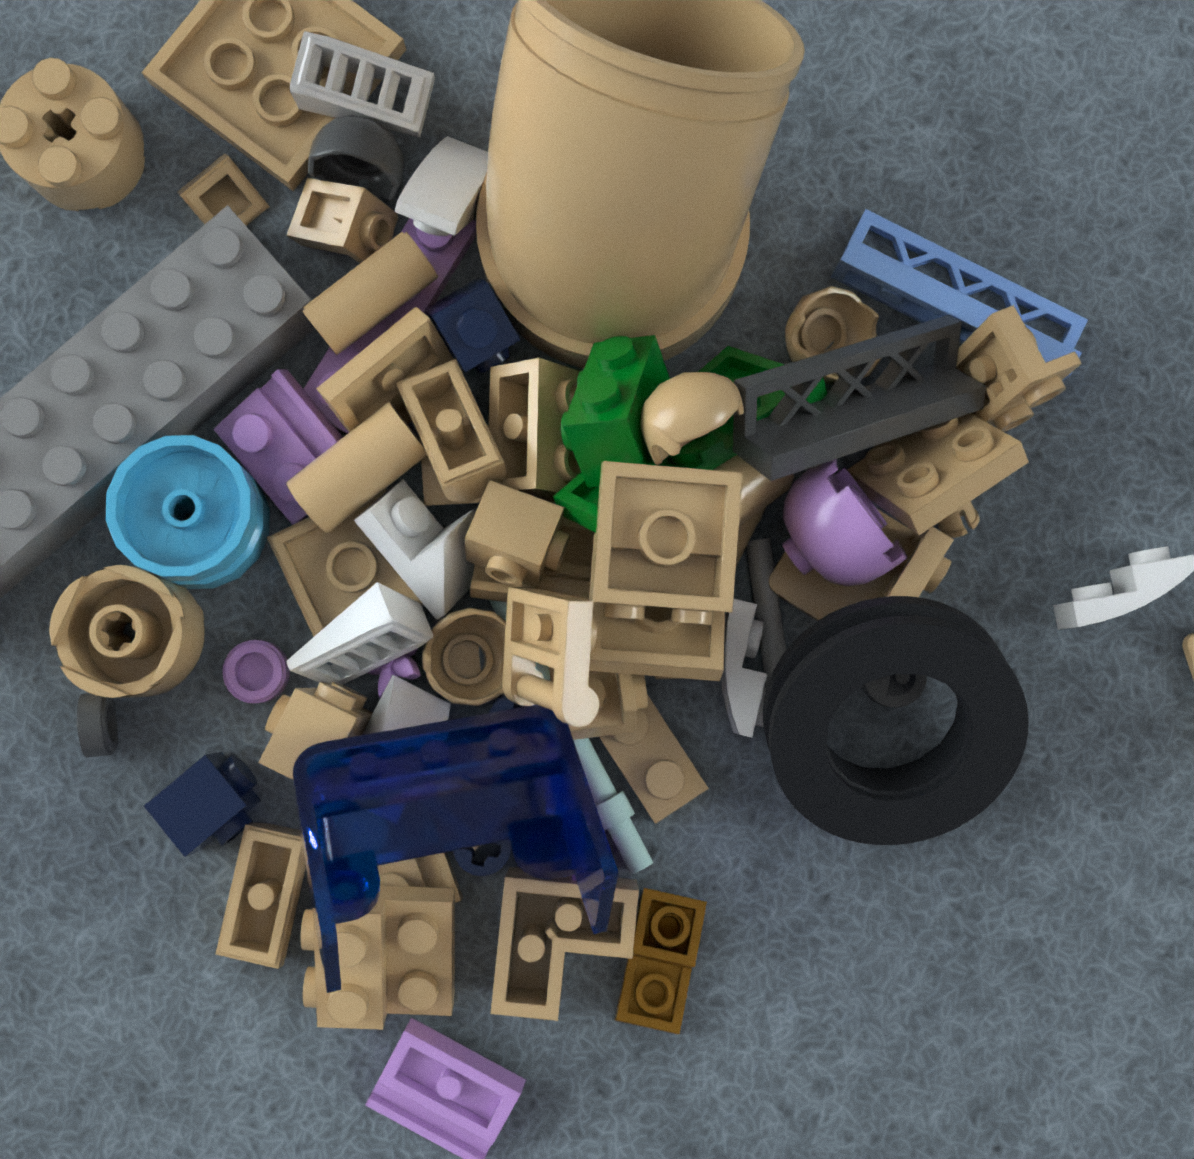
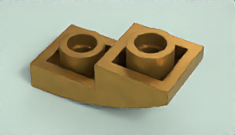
M643 888L636 916L633 958H627L615 1021L680 1034L691 971L695 967L707 905L706 901Z

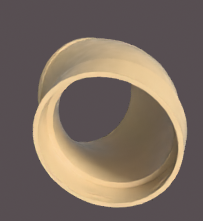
M518 0L510 16L499 70L491 121L487 172L479 193L476 212V234L487 282L514 329L534 347L564 363L584 368L595 342H603L614 336L634 338L655 335L663 360L666 361L696 343L720 318L735 291L745 262L750 238L749 208L788 102L790 83L798 74L805 53L800 35L780 13L762 0Z

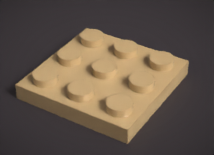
M200 0L142 71V74L152 86L294 191L308 174V160L313 139L323 126L335 119L334 117L300 110L290 93V82L303 33L306 31L328 36L395 60H399L404 54L406 46L401 36L352 0ZM324 66L320 86L325 87L329 67ZM347 72L342 93L351 96L357 74ZM374 78L370 95L380 84L381 79Z

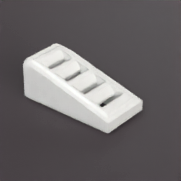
M305 31L290 82V93L300 110L334 118L349 115L374 120L387 130L421 137L435 76L432 72L328 36ZM324 66L330 68L325 87L319 85ZM347 72L357 74L351 96L342 93ZM374 78L383 80L377 104L368 102ZM399 84L410 86L403 113L392 110Z
M377 582L286 662L291 672L317 682L321 681L330 685L332 682L343 685L419 648L433 638V633L419 602ZM331 662V663H333V664L330 666V665L325 664V663Z

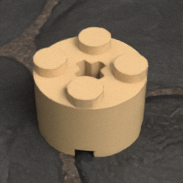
M48 58L41 60L33 70L16 80L5 93L0 103V152L7 164L50 203L62 209L72 211L94 208L103 209L113 206L124 199L141 178L145 163L144 137L141 126L109 84L93 71L78 65L66 64L58 58Z
M127 565L103 567L104 569L95 571L88 576H82L72 582L63 591L54 607L49 633L51 645L56 646L58 657L63 665L60 668L74 685L88 693L101 697H150L167 693L179 685L192 672L203 649L205 629L203 610L186 588L143 569ZM127 623H132L131 627L136 631L132 643L131 638L123 633Z

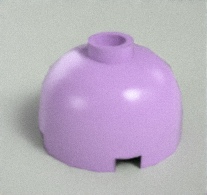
M836 459L811 467L793 483L784 500L783 519L791 538L782 543V546L802 574L806 575L815 569L830 583L854 586L866 584L886 574L907 559V555L898 539L891 543L881 530L887 525V522L846 468H843L834 475L838 471Z

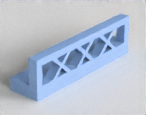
M865 209L831 275V278L920 323L946 315L960 320L962 324L959 342L962 344L992 313L998 311L968 296L989 289L1002 296L1006 308L1014 305L1023 323L1045 317L1067 328L1060 342L1024 324L1033 333L1038 350L1045 362L1072 352H1076L1079 358L1082 352L1074 348L1088 319ZM870 230L891 240L898 260L863 244L862 242L867 232ZM906 248L921 256L909 259ZM931 262L947 268L953 288L914 268ZM962 276L976 284L965 287ZM1017 304L1031 310V312L1021 315Z

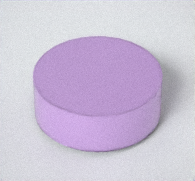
M262 640L242 642L229 652L224 661L223 680L225 686L235 698L246 703H265L278 697L288 684L290 671L286 662L288 659L284 652L273 643Z

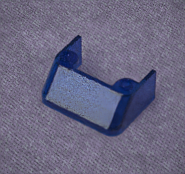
M527 706L331 740L310 746L296 759L293 767L295 797L309 893L327 993L341 990L335 924L357 920L374 908L380 896V876L377 867L379 865L509 840L516 863L530 876L547 880L575 875L593 934L607 932L619 872L568 724L560 721L552 710L542 706Z

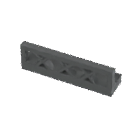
M946 315L734 380V384L737 386L742 398L744 413L740 416L737 412L734 413L733 452L770 481L983 409L986 385L956 369L962 322L950 315ZM936 341L934 364L915 370L912 367L913 363L929 343ZM888 357L891 360L875 383L867 386L859 383L877 359ZM835 373L839 377L822 400L811 404L806 401V398L823 376ZM781 390L785 395L769 417L756 421L757 397Z

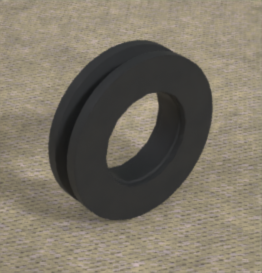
M912 596L878 597L860 601L840 608L815 622L802 632L781 656L772 672L764 697L763 726L775 775L787 799L800 814L817 827L840 838L864 844L900 845L924 841L945 834L967 823L984 811L1006 788L1021 762L1028 737L1029 718L1024 692L1016 675L992 637L981 625L958 609L941 602ZM893 674L926 675L947 684L955 693L957 708L954 723L941 743L918 760L893 768H865L840 758L827 744L829 723L842 701L868 682Z

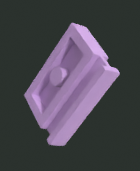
M277 369L271 375L272 378L262 388H257L213 430L289 522L294 525L309 516L295 500L286 482L343 438V436L287 369Z
M411 1018L365 1106L463 1159H485L488 1150L495 1142L520 1097L526 1079Z

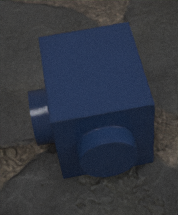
M479 277L425 308L452 357L457 360L464 372L475 367L478 373H484L489 371L490 367L500 365L511 356L508 347L520 341L491 286Z
M222 752L204 755L146 803L144 807L183 856L186 857L203 850L215 839L221 846H224L244 831L245 824L253 823L247 812L261 800L252 790L257 785V780L247 765L235 755L226 758Z

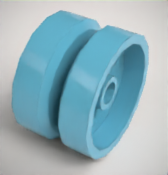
M195 435L163 436L139 446L117 467L106 492L105 521L115 546L136 567L170 580L186 589H213L240 578L259 559L269 536L270 507L256 480L220 445ZM186 513L193 514L189 519L184 520Z

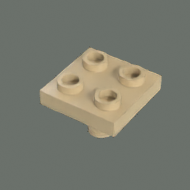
M969 413L881 443L873 447L864 459L847 469V471L870 500L917 535H921L938 523V528L941 532L951 538H956L968 534L961 516L965 517L968 526L973 530L980 522L979 514L971 501L1029 463L1021 441Z

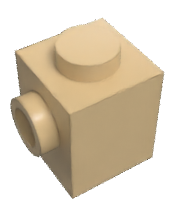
M489 480L465 536L466 561L486 568L485 572L491 578L503 584L519 587L525 582L539 588L546 568L555 571L559 569L570 540V534L562 531L564 507Z

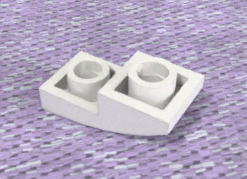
M449 136L445 137L418 166L399 196L395 212L413 219L414 226L425 233L436 236H447L449 234L455 236L474 219L479 193L487 172L488 152Z
M1168 546L1129 553L1130 566L1110 570L1114 595L1111 582L1071 589L1073 602L1053 605L1058 630L1103 622L1147 605L1166 594L1194 571V555L1171 558Z
M733 598V611L725 612L724 671L721 677L722 693L733 733L752 738L755 725L764 727L763 705L767 689L764 686L767 674L742 668L744 657L753 659L756 657L764 623L754 619L757 604Z

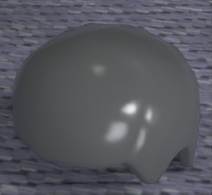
M354 115L335 118L323 126L312 141L308 160V173L310 176L316 177L319 175V178L323 181L358 187L359 180L366 179L369 181L367 190L378 199H385L387 201H393L403 180L405 167L404 154L393 133L372 119Z

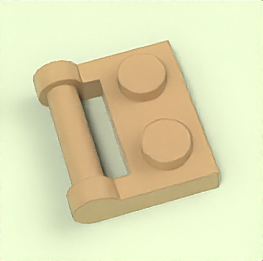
M508 587L502 679L503 692L507 699L521 706L528 707L537 704L552 710L560 721L574 727L587 726L595 719L599 710V698L595 691L588 687L590 651L594 648L597 639V625L593 616L594 601L533 587ZM536 663L554 668V682L546 680L542 673L535 669Z

